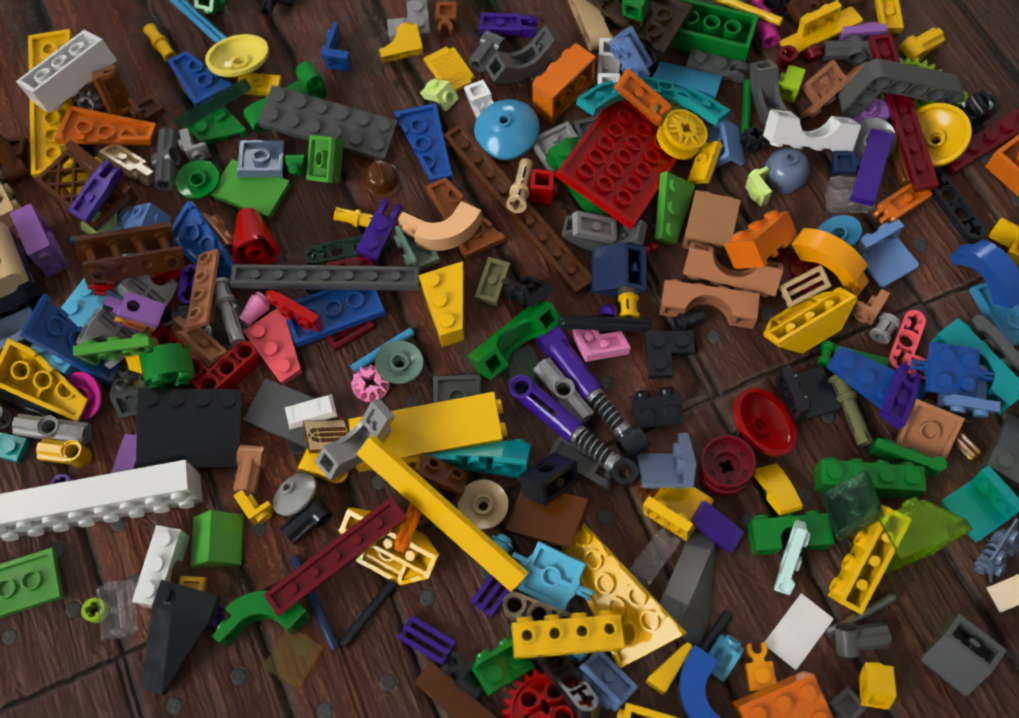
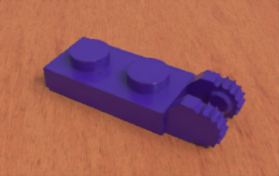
M481 12L479 35H483L486 30H489L497 35H522L525 38H534L537 35V28L535 26L538 25V18L515 13Z
M107 160L102 162L96 172L90 176L68 211L90 224L115 187L114 185L120 182L124 173L123 169L120 167L113 168V164Z
M385 198L381 201L377 212L374 213L356 248V253L374 261H378L396 226V220L402 208V205L396 204L390 218L384 216L385 210H387L389 200Z
M902 363L895 371L879 412V416L897 429L906 425L918 394V386L922 377L918 372H914L907 380L906 377L910 367L906 363Z

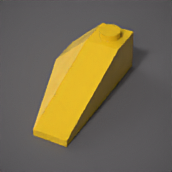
M7 339L0 354V388L79 422L89 399L33 348L13 339Z

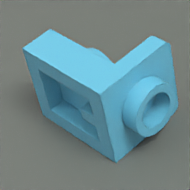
M721 634L708 653L718 661L711 674L723 682L744 650L740 647V642L734 637Z

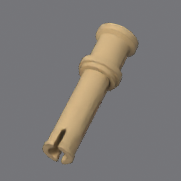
M527 158L520 160L515 184L510 187V197L506 202L507 208L514 213H522L527 207L526 199H528L530 194L528 184L533 168V162Z

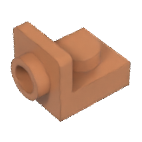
M881 289L878 296L872 295L867 304L857 301L850 314L855 316L858 321L872 325L890 293Z

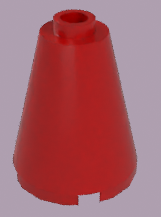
M254 208L240 210L236 217L232 247V258L235 264H274L276 256L279 254V248L261 215Z

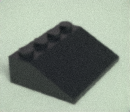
M138 388L136 469L186 460L195 469H238L236 456L240 446L241 390Z

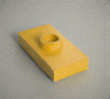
M250 73L238 77L235 90L237 94L268 96L272 85L281 87L282 77L281 75Z
M719 141L707 142L699 149L687 180L688 182L695 185L710 182L723 146Z

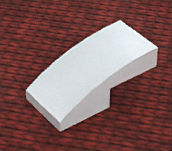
M484 80L464 86V91L476 118H478L486 107L494 103L491 92Z

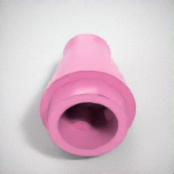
M260 292L251 295L241 315L238 317L239 321L249 327L268 312L271 304L267 297Z

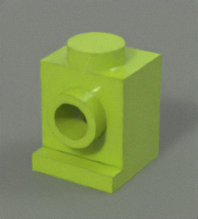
M789 65L786 73H781L779 91L782 100L795 102L805 69Z

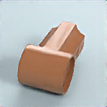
M241 444L236 456L238 469L233 491L238 493L243 490L246 495H253L257 492L261 469L265 467L267 462V448Z

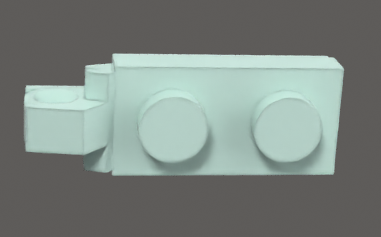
M799 520L794 522L779 566L780 570L774 585L775 591L790 595L795 586V580L792 575L794 571L798 572L802 556H799L802 547H807L810 538L806 522Z

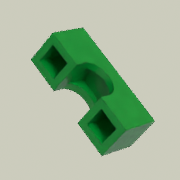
M819 510L807 511L804 515L794 516V513L778 515L779 517L769 518L768 515H758L753 517V520L747 525L752 556L778 554L782 549L781 535L783 533H791L796 520L806 522L807 532H810L808 545L806 548L802 547L803 551L825 550L835 544L829 513L820 514Z

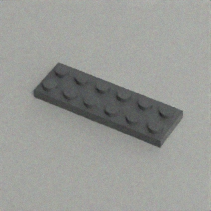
M272 85L258 125L261 128L309 141L310 135L344 139L343 151L377 159L378 161H386L398 122L391 118Z

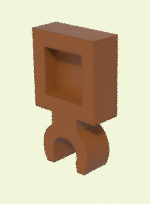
M436 2L435 20L436 24H438L439 35H442L443 29H449L450 35H453V24H457V2Z

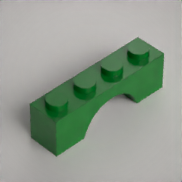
M543 301L533 307L528 306L467 355L478 374L492 380L509 366V358L519 346L540 335H546L560 324L561 317L551 302Z

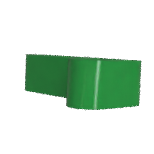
M305 61L299 64L296 68L298 81L284 88L325 99L327 96L325 83L313 63ZM267 97L251 104L244 110L243 115L255 133L269 130L258 125Z

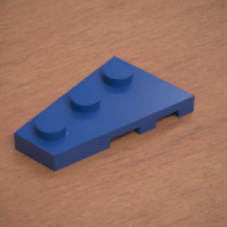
M187 51L167 60L197 109L235 90L233 84L212 73L205 67L204 63Z

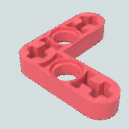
M918 310L908 311L900 322L901 325L897 330L887 357L889 358L888 367L895 371L899 367L896 359L900 353H904L901 363H906L909 367L914 365L910 364L913 359L926 361L925 358L915 355L926 324L924 314ZM911 318L916 320V325L912 331L908 330L911 325ZM908 337L912 341V346L906 347L902 345L900 338ZM909 368L907 376L910 377L912 373L917 371ZM922 376L920 382L926 384V378Z

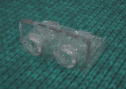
M842 175L830 177L825 188L827 212L873 213L875 205L871 207L850 201L856 177H845Z

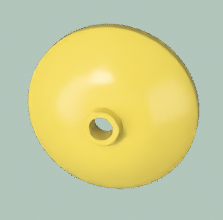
M251 34L235 35L213 45L206 54L205 62L208 69L216 75L227 78L241 77L256 71L264 64L269 55V48L266 41L259 36Z

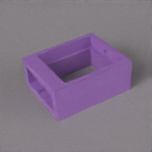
M31 203L9 213L27 255L47 277L69 267L51 226Z

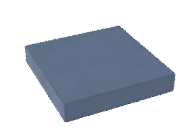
M240 140L237 165L238 177H283L285 140Z

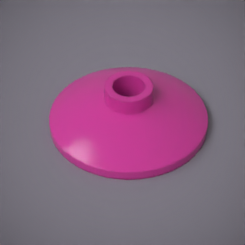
M82 371L72 373L67 377V380L89 399L81 420L89 419L96 415L101 407V387L96 378L89 373Z

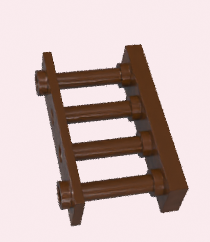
M170 222L74 236L78 261L88 260L82 262L86 285L185 269L182 246L171 248V246H174V238Z

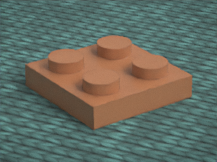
M916 398L906 425L900 428L894 442L896 445L904 448L917 449L920 451V454L931 458L941 456L946 460L965 418Z

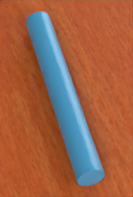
M409 327L386 343L397 340L407 341L415 334ZM383 345L351 364L350 367L354 373H357L361 367L364 368L374 362L377 352Z

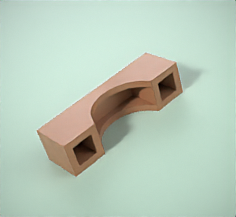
M691 242L683 274L692 280L699 281L705 279L716 286H723L725 284L733 286L735 290L747 289L760 293L761 297H769L770 295L776 296L783 273V263L767 260L768 264L765 267L748 268L740 271L730 270L721 265L717 260L714 247Z
M677 279L665 280L659 315L676 317L678 313L686 314L695 306L709 305L719 309L726 316L730 326L753 329L758 317L760 293H754L747 289L733 290L725 286H706L703 283H683Z

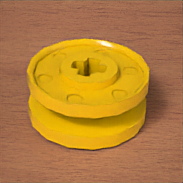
M682 109L670 112L657 130V141L660 147L668 155L681 160L694 157L706 143L708 137L707 128L703 121L692 112Z

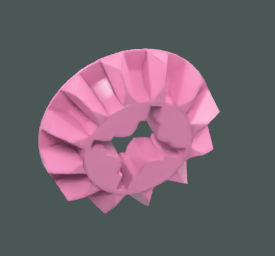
M370 364L368 367H361L357 373H354L351 385L357 398L365 402H372L386 395L390 382L384 380L378 374L376 367ZM374 378L377 386L370 385L366 388L367 384L363 379L371 380Z

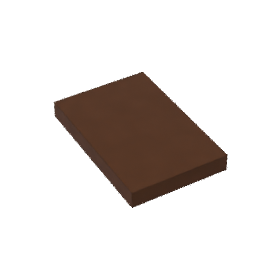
M520 490L505 530L508 533L574 550L591 501L587 498L562 493L544 506L523 497L522 490Z

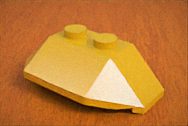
M841 287L833 291L815 294L772 317L766 326V330L763 332L764 337L778 347L803 354L842 330L857 302V296Z
M348 508L339 529L340 534H343L371 511ZM399 525L355 559L356 562L399 585L429 579L439 554L427 536L415 530L408 551L405 553L396 551L394 549V542L401 527Z

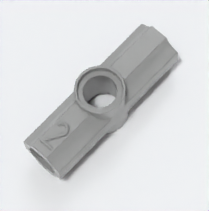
M550 357L537 364L533 372L551 393L552 398L583 423H586L594 415V411L576 391L574 383L563 375ZM565 388L569 391V394L562 396L557 391Z
M18 414L12 422V433L16 436L37 439L76 440L86 445L92 436V426L89 423L57 419L52 415L40 417ZM55 426L54 430L49 433L50 429Z

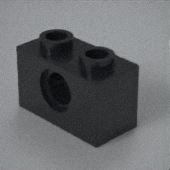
M555 452L519 475L522 496L544 506L579 482L576 460Z

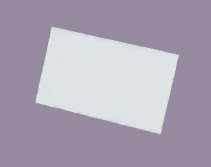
M801 593L766 639L765 643L771 651L797 670L834 618Z

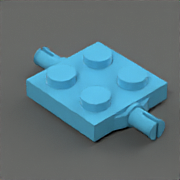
M538 541L533 554L528 559L516 552L512 554V558L529 572L519 583L518 590L566 611L571 598L575 594L588 601L591 600L594 591L580 585L581 575L587 563L542 541Z

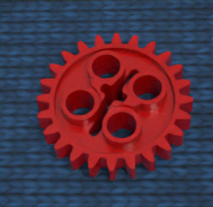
M536 668L533 669V677L530 678L526 673L523 675L525 679L523 683L518 680L514 681L517 690L508 689L512 699H504L505 706L508 709L502 710L505 718H524L526 716L528 718H561L562 716L579 718L570 706H565L567 702L562 695L558 698L550 697L553 692L558 690L543 671V674H539ZM566 680L563 683L567 688H576L578 685L574 680ZM530 699L537 700L531 707L524 706ZM581 700V706L585 705L583 700ZM549 708L550 713L545 714L544 710Z

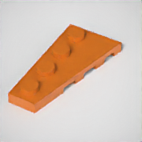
M69 105L55 136L56 144H66L69 140H72L76 144L151 145L157 131L156 123Z

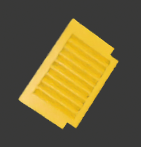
M448 47L442 48L423 58L435 78L450 81L455 92L463 89L464 86L472 84L471 80L475 79L474 74L455 47L450 49Z

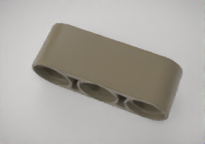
M512 592L503 599L504 614L516 622L517 618L532 617L533 612L536 610H542L546 615H560V619L571 618L569 612L521 593ZM511 601H519L522 604L521 610L518 612L509 611L507 606Z

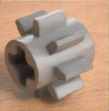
M92 88L87 93L82 89L79 91L80 96L74 98L79 108L98 111V109L104 106L103 103H100V95L94 93Z

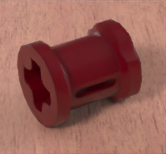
M784 45L779 49V58L775 64L779 67L780 73H786L788 67L786 68L787 64L788 66H794L793 61L798 56V51L794 46Z

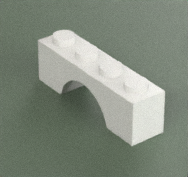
M770 109L763 136L770 141L771 145L782 147L783 144L797 149H803L806 146L817 151H823L824 148L831 151H853L861 125L852 118L831 116L822 127L813 131H803L800 119L792 112Z

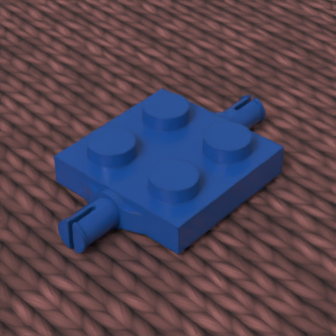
M931 342L929 343V353L926 361L913 359L910 363L914 364L910 366L911 370L924 371L926 378L925 392L956 394L976 398L978 381L985 380L991 382L994 378L990 377L994 375L992 371L980 370L981 349Z

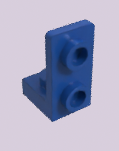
M333 22L331 30L329 29L327 32V42L322 47L321 58L324 59L325 66L328 69L350 72L352 68L350 54L347 51L337 50L341 33L338 23Z

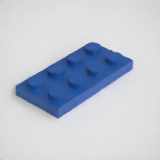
M321 290L294 300L296 303L319 315L324 326L319 333L311 329L309 331L303 329L297 323L298 321L293 318L291 320L287 319L296 347H300L386 314L377 290Z

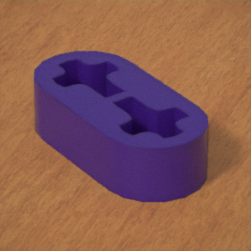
M193 264L185 266V269H182L180 273L178 299L182 305L190 304V299L187 300L185 297H189L190 290L192 292L195 275L192 277V283L188 278L196 271V265Z

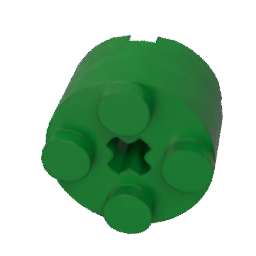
M181 343L162 344L152 347L153 352L146 354V350L139 354L144 384L149 388L174 386L176 389L189 386V381L195 377L190 347L188 345L182 348Z

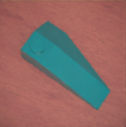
M513 439L512 441L506 440L430 453L428 455L464 471L520 479L519 475L529 469L531 444L522 439Z

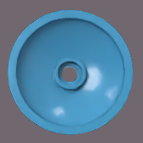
M506 99L492 103L480 113L475 123L474 135L478 144L490 157L498 160H511L526 154L535 145L539 136L540 126L536 113L529 105L518 100Z

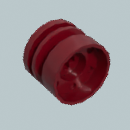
M732 435L718 436L709 441L703 449L698 469L700 481L705 489L713 495L721 497L735 496L743 492L751 480L756 465L755 454L750 445L740 437ZM728 466L729 471L726 474L721 472L722 468Z

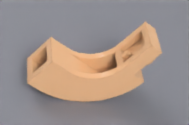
M461 201L454 213L448 219L441 222H425L405 212L401 213L398 221L405 235L409 237L414 236L416 247L431 251H441L455 248L469 240L481 225L482 214L480 209Z

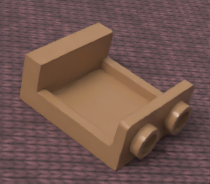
M696 190L682 248L689 249L691 242L714 247L716 256L727 258L728 253L724 244L732 239L731 236L734 233L741 200L734 199L731 196H720L708 191Z

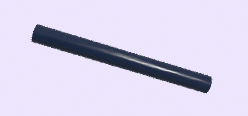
M298 554L289 558L294 570L303 564ZM313 591L307 596V599L329 648L333 652L341 646L316 591Z

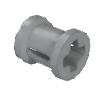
M884 312L880 315V321L877 326L869 332L870 337L880 344H888L894 329H898L901 325L896 316Z

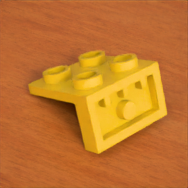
M695 487L682 489L660 488L654 498L648 496L644 502L643 514L687 542L696 529L691 523L692 516L702 501H707L712 505L713 499Z

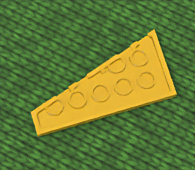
M585 523L582 526L574 550L561 547L564 553L587 563L581 575L580 585L594 591L591 600L588 601L586 599L593 616H597L599 611L612 610L614 615L621 614L625 648L621 651H610L616 665L620 669L687 634Z

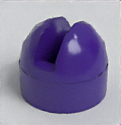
M605 304L601 307L599 316L618 317L617 308L612 304Z

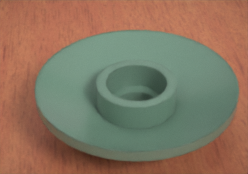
M391 341L383 345L377 352L375 367L378 374L384 380L394 384H405L413 381L421 373L423 357L415 345L407 341ZM402 364L403 367L397 368L395 365Z

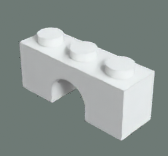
M600 38L597 85L609 80L618 82L620 79V61L613 56L608 42L612 38Z
M156 525L132 602L152 609L161 579L171 582L173 566L177 560L183 561L190 536L180 529Z

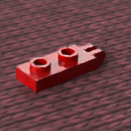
M273 290L266 292L265 295L269 303L277 307L279 313L286 319L291 320L293 318L307 331L311 329L319 333L324 327L319 315L279 292Z

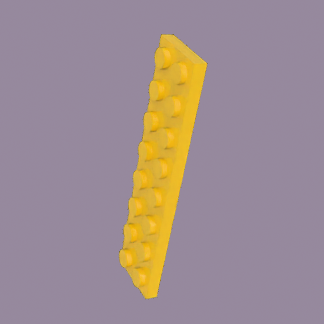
M70 29L28 36L29 71L73 38ZM75 96L68 98L58 110L51 111L50 113L33 103L29 98L31 175L34 179L67 150L64 146L65 144H56L55 136L69 105L76 107ZM71 159L63 164V169L73 168V161Z

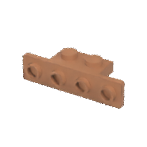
M834 59L823 66L800 86L812 102V105L799 115L800 118L804 119L808 116L813 118L822 111L821 107L833 102L836 99L835 94L840 93L868 62L866 61L856 66L847 75L842 72Z
M218 249L198 255L186 328L189 330L214 322L216 312L214 287L220 256Z

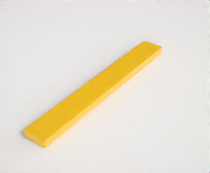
M374 434L368 437L357 452V455L512 592L529 572Z

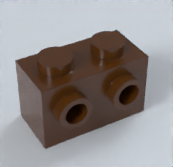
M422 453L413 470L453 506H456L464 494L468 472L426 453Z

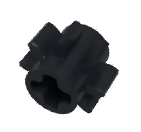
M753 125L749 130L744 129L740 144L744 145L745 152L748 151L756 154L759 150H765L768 140L763 136L764 128Z

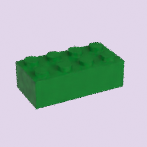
M679 0L693 5V11L673 42L672 48L691 52L692 48L733 59V61L737 59L746 61L759 15L696 0Z

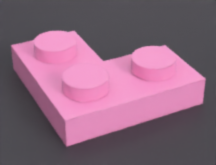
M569 329L585 362L627 355L630 352L631 347L622 331L599 334L598 330Z

